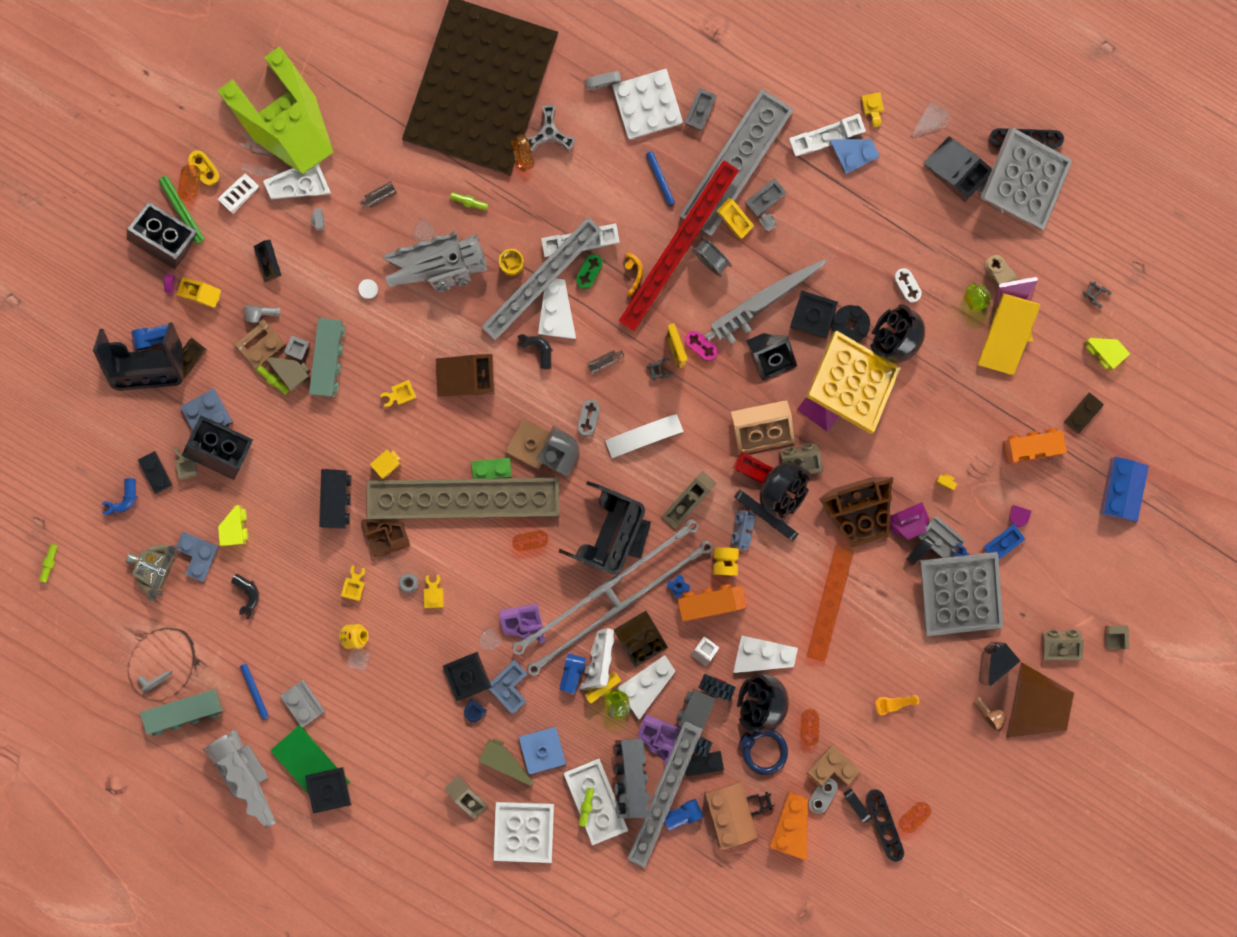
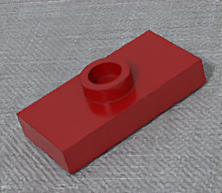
M741 451L732 469L762 484L764 478L773 467Z

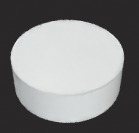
M366 279L359 284L358 290L363 298L372 299L378 293V286L373 280Z

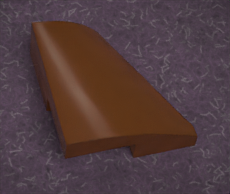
M366 519L361 520L374 558L410 546L403 523H387L386 521L375 523L368 522Z

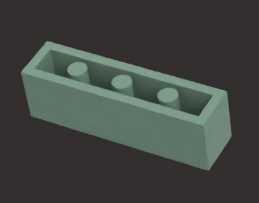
M318 318L310 395L335 398V394H338L339 382L336 381L337 375L341 374L339 356L343 355L344 350L341 339L345 337L346 325H343L341 320Z
M213 689L142 711L140 714L146 734L152 733L153 736L163 734V729L169 727L173 731L182 728V723L189 722L190 725L201 722V717L208 716V719L220 716L219 712L224 711L218 689Z

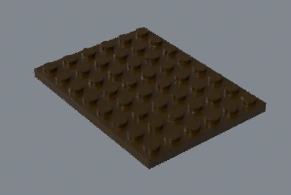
M449 0L402 140L511 176L558 36V31L463 0Z

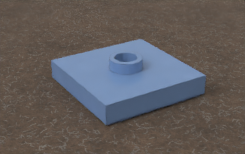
M556 727L519 737L528 774L566 765Z

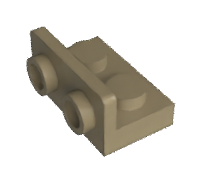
M807 443L802 447H788L784 451H780L782 464L795 463L808 470L811 474L823 472L820 450L817 444Z
M1051 629L1042 632L1044 639V661L1082 660L1084 639L1081 631L1074 629L1068 631Z

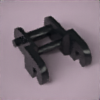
M765 792L761 796L759 794L747 796V799L757 797L761 806L760 810L751 812V815L764 813L763 810L768 808L772 810V807H775V805L771 804L770 800L772 793ZM764 797H766V801H767V805H768V806H765V807L763 806V802H762V799H761V798H764Z

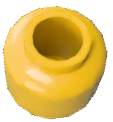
M361 624L344 625L339 634V640L346 649L363 648L369 637L367 630Z

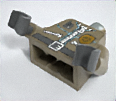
M158 544L149 546L147 550H142L140 556L131 552L127 556L126 563L135 567L132 575L135 576V582L141 591L148 596L149 600L158 603L156 596L163 595L159 591H162L175 558L179 557L175 555V550H180V547Z

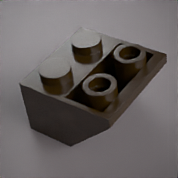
M647 611L642 612L614 629L617 638L635 667L668 648Z

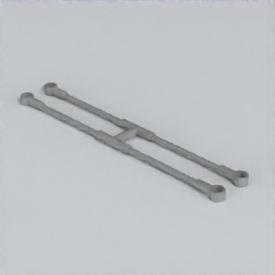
M688 520L685 527L619 575L613 576L610 580L589 593L588 597L535 634H531L521 642H515L512 649L515 654L520 655L528 645L536 641V638L604 592L614 605V608L605 613L602 618L554 652L544 656L537 662L529 663L527 666L528 672L531 675H537L540 668L549 663L553 657L587 633L626 609L637 598L691 560L694 561L704 553H710L713 549L712 544L709 541H702L700 547L690 553L689 557L622 602H620L611 587L621 581V578L677 539H681L689 532H696L698 530L696 521ZM694 523V528L690 529L689 525ZM708 544L709 548L704 550L703 547ZM517 646H522L520 650H515ZM536 666L535 671H530L531 667Z

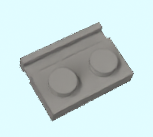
M937 516L929 522L926 532L918 535L921 541L927 535L932 538L935 543L931 549L941 558L952 557L953 554L950 549L954 552L959 549V546L955 543L962 545L965 542L961 536Z
M302 680L280 696L301 727H304L325 712V709L305 680Z

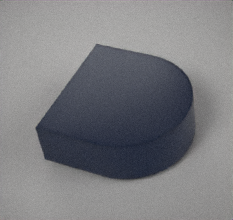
M471 699L464 709V716L468 721L477 722L483 717L487 709Z

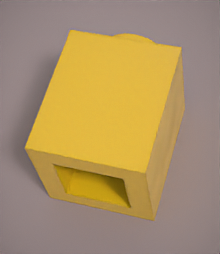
M386 449L370 466L385 480L401 465L399 462L401 458L394 450L390 452Z

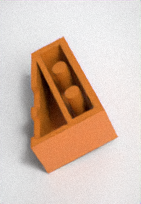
M1057 428L1045 430L1046 433L1038 434V431L1027 433L1026 437H1019V435L1008 436V440L1003 441L1007 464L1066 454L1067 449L1063 430L1057 431Z
M731 584L719 586L720 590L713 591V588L701 590L702 594L695 595L694 591L684 593L683 598L678 599L682 621L747 608L743 586L731 587Z
M787 791L769 847L807 861L808 799L805 796Z

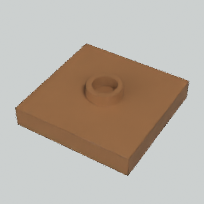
M523 418L505 452L540 470L543 463L536 459L545 444L544 441L549 431Z

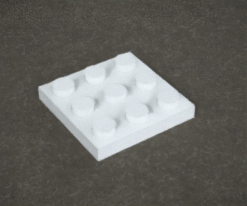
M667 69L612 85L628 140L683 124Z
M496 802L494 861L552 863L554 804Z

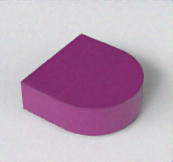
M166 274L164 277V291L166 294L174 295V274Z
M1012 505L1009 514L1011 524H1015L1017 527L1026 525L1029 521L1031 510Z

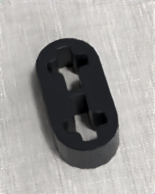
M927 535L910 552L906 560L911 565H914L932 547L935 541Z
M851 788L843 793L863 823L872 819Z

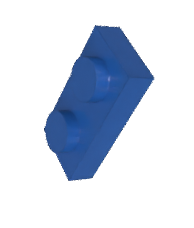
M1012 524L984 545L983 549L986 553L997 552L1000 559L1026 539L1015 524Z

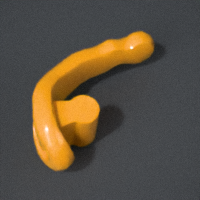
M625 253V258H629V261L625 263V268L632 270L636 264L638 267L637 277L627 292V296L632 297L641 282L643 265L634 254Z
M912 695V697L906 696L905 698L880 697L875 700V709L877 714L882 716L888 712L907 707L909 704L918 705L919 697L917 695Z

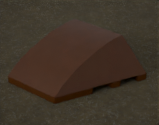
M893 477L867 478L834 488L819 498L851 547L889 537Z
M1021 662L1017 679L1018 686L1006 738L1067 731L1074 692Z

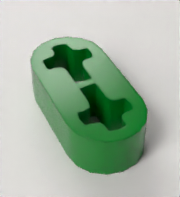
M595 254L587 257L576 278L580 288L588 289L593 285L602 268L601 257ZM597 259L599 266H594L592 271H590L591 264L589 261ZM588 272L590 274L588 277L590 283H585L584 285H582V280L580 278H584Z

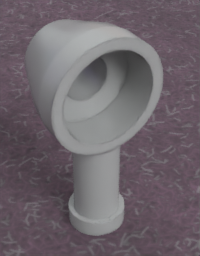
M244 305L243 308L247 322H259L261 315L279 317L280 313L279 307L267 308Z

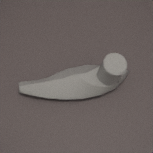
M173 671L165 672L149 682L144 676L139 677L137 681L143 687L141 691L148 692L164 682Z

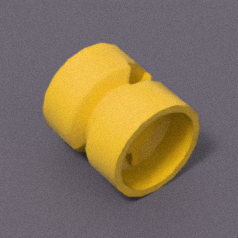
M516 249L503 251L499 256L501 271L510 277L518 276L522 273L524 269L522 254Z
M714 548L716 563L713 564V575L738 576V564L735 563L739 557L738 548ZM724 561H728L727 566H724Z

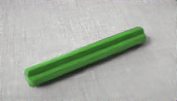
M161 177L159 183L183 223L197 231L194 242L196 244L201 243L204 237L169 177Z

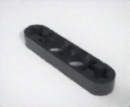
M1009 128L994 129L989 135L991 145L1001 147L1004 139L997 142L993 136L999 133L1000 137H1006ZM1016 129L1029 137L1033 134H1038L1041 137L1040 143L1042 144L1045 142V134H1047L1046 138H1052L1056 135V138L1060 141L1054 144L1052 140H1047L1046 144H1044L1051 149L1060 147L1064 142V135L1057 130Z
M739 489L734 495L736 500L792 542L799 535L783 521H778L767 514L761 504Z
M871 789L866 795V800L886 855L894 862L900 861L904 857V849L884 794L878 789ZM872 793L880 795L878 802L879 805L884 804V807H878L873 810V807L877 806L875 801L870 800L873 797ZM883 810L887 813V819L881 822L877 819V813ZM886 829H892L894 832V836L890 840L883 837ZM897 840L898 843H894V846L900 852L898 857L895 858L894 855H890L893 852L891 845L887 847L886 843H893Z

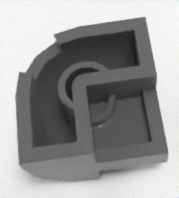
M553 426L536 460L568 478L578 461L580 454L579 446L571 435Z

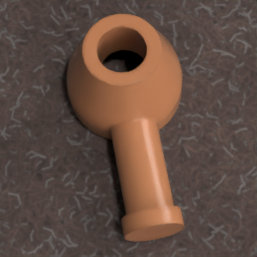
M981 697L973 702L984 714L986 722L993 730L997 731L1001 728L1006 720V716L1000 709L990 711Z

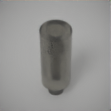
M390 181L364 195L365 199L359 203L362 208L367 206L371 208L397 194Z
M613 350L588 362L587 366L593 376L620 363L619 359L625 357L622 350L618 352Z

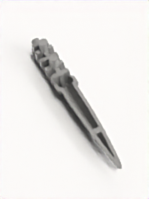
M822 260L803 268L753 295L711 323L712 330L706 333L705 337L711 340L716 336L719 341L726 338L728 343L732 345L736 342V339L731 334L732 332L737 331L741 327L745 334L750 333L752 329L747 322L753 320V315L759 314L762 310L789 293L828 261Z

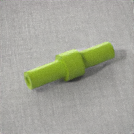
M451 193V200L463 203L466 207H475L484 211L488 208L487 203L475 200V197Z
M261 365L256 369L267 380L266 382L269 385L275 386L284 395L290 391L274 373L271 374Z
M50 544L47 556L42 562L43 569L39 581L47 582L51 568L53 569L55 564L53 560L58 548L57 545Z
M587 787L584 802L581 803L580 807L582 812L579 826L586 827L589 812L592 811L593 807L591 802L594 788Z

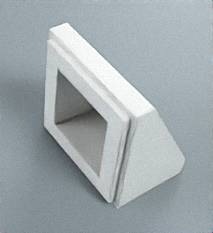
M704 636L691 653V656L706 666L714 657L719 647Z

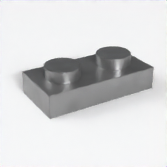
M699 88L684 124L702 131L717 95Z
M774 178L747 200L745 204L758 218L787 192Z

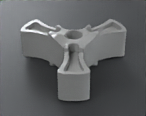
M542 106V111L545 115L544 126L537 135L524 139L527 149L532 153L540 144L555 142L562 145L568 152L571 151L575 144V138L563 135L555 127L553 122L556 111L555 106Z

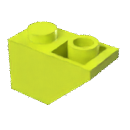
M1089 338L1084 342L1087 345L1085 347L1091 355L1095 354L1099 359L1098 363L1105 370L1108 369L1110 371L1130 355L1127 349L1116 339Z
M241 505L235 506L218 526L220 546L246 544L248 529L244 528V521L247 520L246 510Z

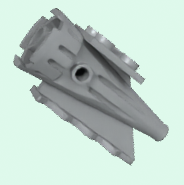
M453 231L448 235L436 236L432 240L417 242L413 246L401 247L394 252L383 255L386 261L402 268L391 275L385 276L388 287L427 281L431 283L435 292H445L452 286L457 285L460 287L468 284V281L472 280L470 274L488 271L477 234L459 241L456 231Z
M232 730L228 735L220 737L206 748H203V752L217 767L234 797L241 798L248 805L247 814L256 816L266 829L275 824L276 821L259 784L267 779L268 775L249 744L245 747L243 746L237 730Z

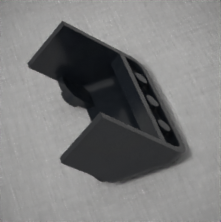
M172 322L168 323L162 343L163 349L129 352L123 343L109 342L104 329H99L93 352L111 388L123 391L178 386L183 380L182 343Z
M587 481L586 485L602 491L599 497V504L603 509L609 511L595 546L583 544L579 547L576 555L559 549L558 552L607 573L618 574L624 566L642 522L645 507L634 499Z

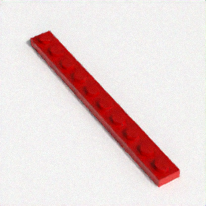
M725 160L722 161L620 317L619 322L633 331L637 329L738 174L739 170Z

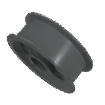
M701 237L702 241L695 248L691 247V250L708 269L717 276L722 277L721 273L728 266L732 267L731 263L717 247L706 238Z

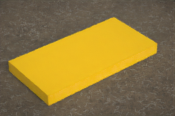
M1003 293L977 364L1014 375L1041 305Z
M675 323L667 327L666 338L677 368L682 369L686 367L688 359Z

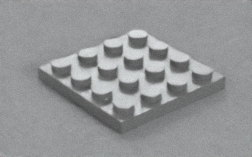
M1009 128L980 199L1039 230H1044L1073 160L1015 128Z
M997 552L920 561L927 636L1003 628L999 558Z

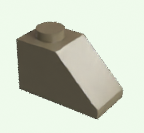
M271 357L267 359L291 391L296 390L311 378L308 374L311 371L304 362L300 364L295 360Z
M459 775L444 788L452 800L473 819H476L488 807L486 802Z

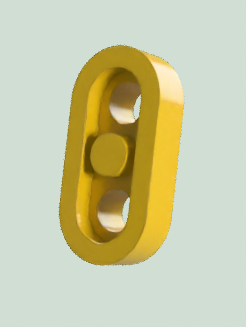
M200 150L193 151L188 157L189 165L205 185H215L220 178L218 170L204 152ZM198 158H202L201 164H196ZM209 173L213 174L212 179H207Z

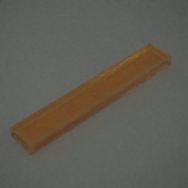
M835 545L806 657L826 661L854 550Z

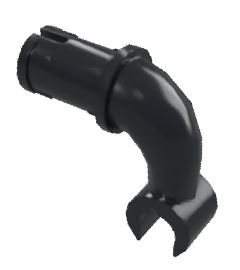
M524 334L517 336V338H524L526 341L524 344H517L519 347L526 348L529 345L538 347V352H540V369H552L551 352H553V349H551L550 344L544 338L539 336L527 337Z
M235 574L231 583L245 591L244 593L248 595L247 605L241 607L239 615H243L247 609L249 615L246 619L254 616V608L259 600V591L254 581L250 582L241 575Z

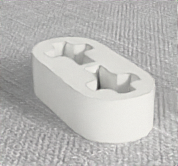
M899 269L894 275L897 287L907 302H917L921 297V289L908 269ZM901 272L903 275H908V277L906 278V281L908 283L907 285L903 280L900 281L898 279L900 277ZM908 287H910L912 291L916 290L917 294L915 295V299L913 297H908V294L910 293Z

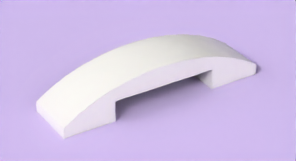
M856 114L842 119L840 122L809 133H802L788 140L795 157L831 146L829 141L831 139H850L866 132L860 114Z
M617 224L600 226L599 228L602 231L583 251L620 243ZM571 234L541 238L544 256L550 257Z
M677 414L630 430L605 440L611 458H615L682 433L683 429Z

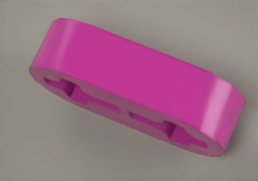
M691 331L687 334L685 339L686 345L702 359L711 361L716 357V346L697 331ZM698 336L697 341L701 345L699 346L696 343L690 344L691 339L689 337ZM702 346H704L707 349L711 347L713 349L712 353L714 355H708L706 357L704 355L705 350L702 349Z

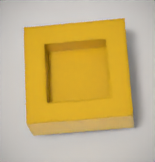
M945 473L944 475H938L935 483L950 491L955 490L958 484L954 482L955 478Z

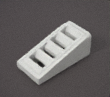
M245 173L218 200L234 214L259 186ZM244 181L252 187L250 190L243 184ZM239 186L246 191L244 195L237 189ZM236 192L241 198L237 200L232 193ZM229 197L235 202L233 205L227 201Z

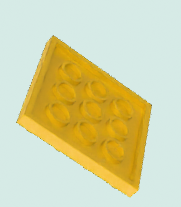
M835 331L832 334L806 397L872 434L877 427L900 367L875 355L873 351Z

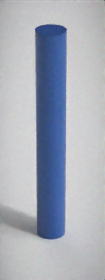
M653 151L646 153L668 206L675 204Z
M247 663L241 665L240 669L261 718L269 717Z

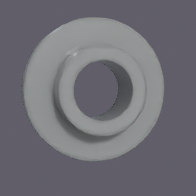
M763 213L761 215L762 218L759 221L766 230L770 231L777 227L775 224L777 221L771 214Z
M405 574L399 580V587L403 592H414L418 587V580L412 574ZM406 580L412 581L410 587L405 585Z

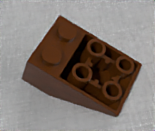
M493 354L436 358L438 397L495 394Z

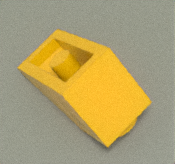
M182 277L176 295L215 308L219 301L221 290L206 283Z

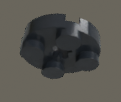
M854 305L840 308L832 320L833 333L838 331L855 342H860L870 330V318L867 312L860 306ZM849 319L856 322L854 325L855 329L846 327Z

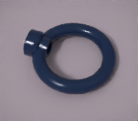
M774 730L766 733L753 732L752 734L745 732L738 744L743 748V758L748 768L760 775H770L778 772L788 758L787 743L783 736ZM760 737H771L780 746V758L773 766L760 767L751 758L750 749L753 747L755 740Z

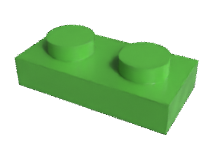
M510 458L472 461L473 479L512 477Z

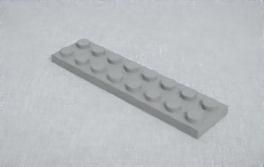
M761 89L679 217L683 220L686 218L722 161L725 160L737 168L739 172L700 230L712 237L723 220L716 211L728 198L736 200L794 109Z

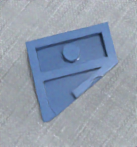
M872 139L829 140L845 174L880 157Z

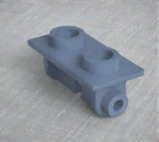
M738 510L734 519V532L731 535V548L747 550L750 547L752 534L746 533V529L753 530L756 518L753 512Z

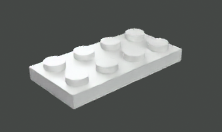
M600 758L564 772L580 816L582 812L580 807L581 803L584 802L587 787L594 788L591 802L593 807L592 811L589 812L585 827L592 845L628 831L624 818H618V814H616L615 805L617 801Z

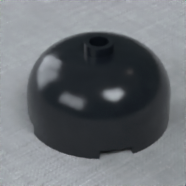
M899 304L893 310L888 309L878 319L872 331V334L876 335L873 343L870 344L871 350L875 355L887 362L901 363L909 360L919 351L924 342L925 324L923 319L917 312L903 304ZM887 322V325L895 329L896 332L893 333L886 328L880 329V327Z
M783 463L773 468L764 478L760 488L759 500L764 511L778 521H784L785 516L789 513L793 515L803 503L809 491L806 486L808 481L812 479L811 473L795 463ZM786 492H791L795 495V498H791Z
M755 673L753 677L744 681L737 701V707L741 706V718H739L741 725L748 731L766 733L775 730L782 724L788 712L789 697L785 686L780 680L770 675ZM748 692L750 697L758 698V701L745 700L743 702V699Z

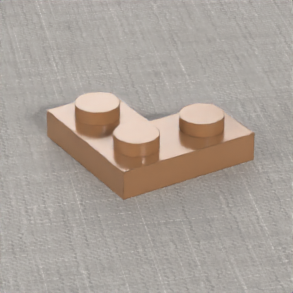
M831 745L806 774L819 787L823 786L832 774L845 786H848L860 771Z

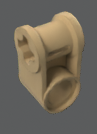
M994 255L986 260L985 269L997 288L1001 283L1018 281L1016 274L1001 256ZM997 261V267L993 268L991 265L993 264V262Z

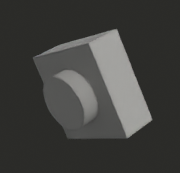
M321 208L314 209V215H311L312 226H315L317 231L325 230L324 212Z
M291 336L284 353L303 361L310 343Z

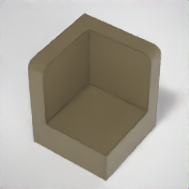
M1105 626L1106 649H1129L1128 626Z

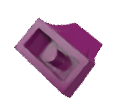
M923 502L890 515V527L894 535H900L908 540L926 532L929 517Z

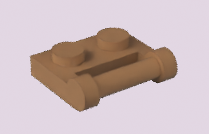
M264 319L260 320V324L240 341L234 342L235 346L255 369L260 365L262 366L268 361V358L274 356L285 346V343ZM263 330H266L268 334L249 350L245 348L251 340Z

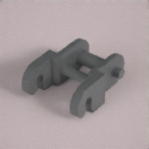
M1090 281L1091 286L1086 292L1083 291L1082 293L1085 298L1088 297L1092 300V304L1097 305L1101 309L1103 306L1096 301V296L1101 290L1107 292L1110 296L1112 292L1104 286L1099 287L1095 281ZM1093 288H1096L1097 291L1094 296L1090 295Z
M670 358L658 360L656 364L649 363L646 368H650L652 376L649 379L655 381L658 377L665 379L674 376V373L663 375L660 363L669 361ZM655 366H658L659 375H655Z

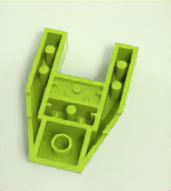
M279 46L264 58L267 65L288 91L283 96L258 113L233 79L217 91L254 142L263 146L267 151L282 159L301 174H305L333 154L334 151L316 96Z

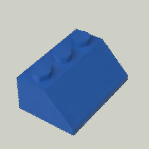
M1111 458L1100 514L1138 522L1149 466L1129 459Z

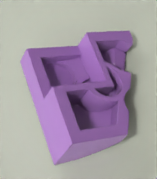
M538 603L500 610V621L504 634L517 635L525 639L543 628ZM544 633L536 638L539 640V643H545Z
M646 715L638 738L643 739V742L649 746L650 750L654 754L657 753L666 765L681 728Z

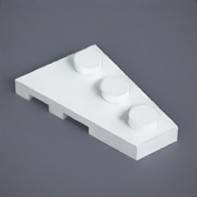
M319 164L305 174H301L292 168L263 181L271 199L331 194Z
M555 278L544 290L538 335L576 339L564 279Z
M606 628L597 631L591 650L592 662L589 666H586L585 673L588 675L585 684L581 683L580 690L588 691L607 685L609 680V664L611 663V649L614 643V630Z
M741 635L733 673L794 667L798 648Z
M664 655L617 687L626 702L628 703L630 700V707L638 719L642 717L675 673V669Z

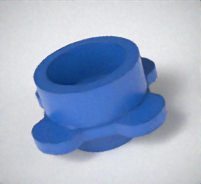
M677 575L675 580L667 583V587L673 591V595L676 598L681 597L683 592L690 589V585L686 584L682 575Z

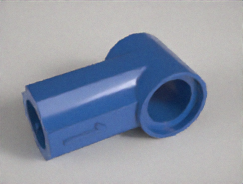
M168 324L150 329L140 328L131 331L135 350H145L151 348L152 345L162 344Z
M571 653L567 654L559 690L575 694L580 674L582 675L586 662L585 657Z
M693 799L680 805L679 808L668 812L665 823L670 831L685 823L695 822L704 816L697 800Z

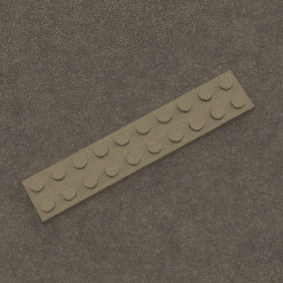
M559 478L367 481V519L559 516Z

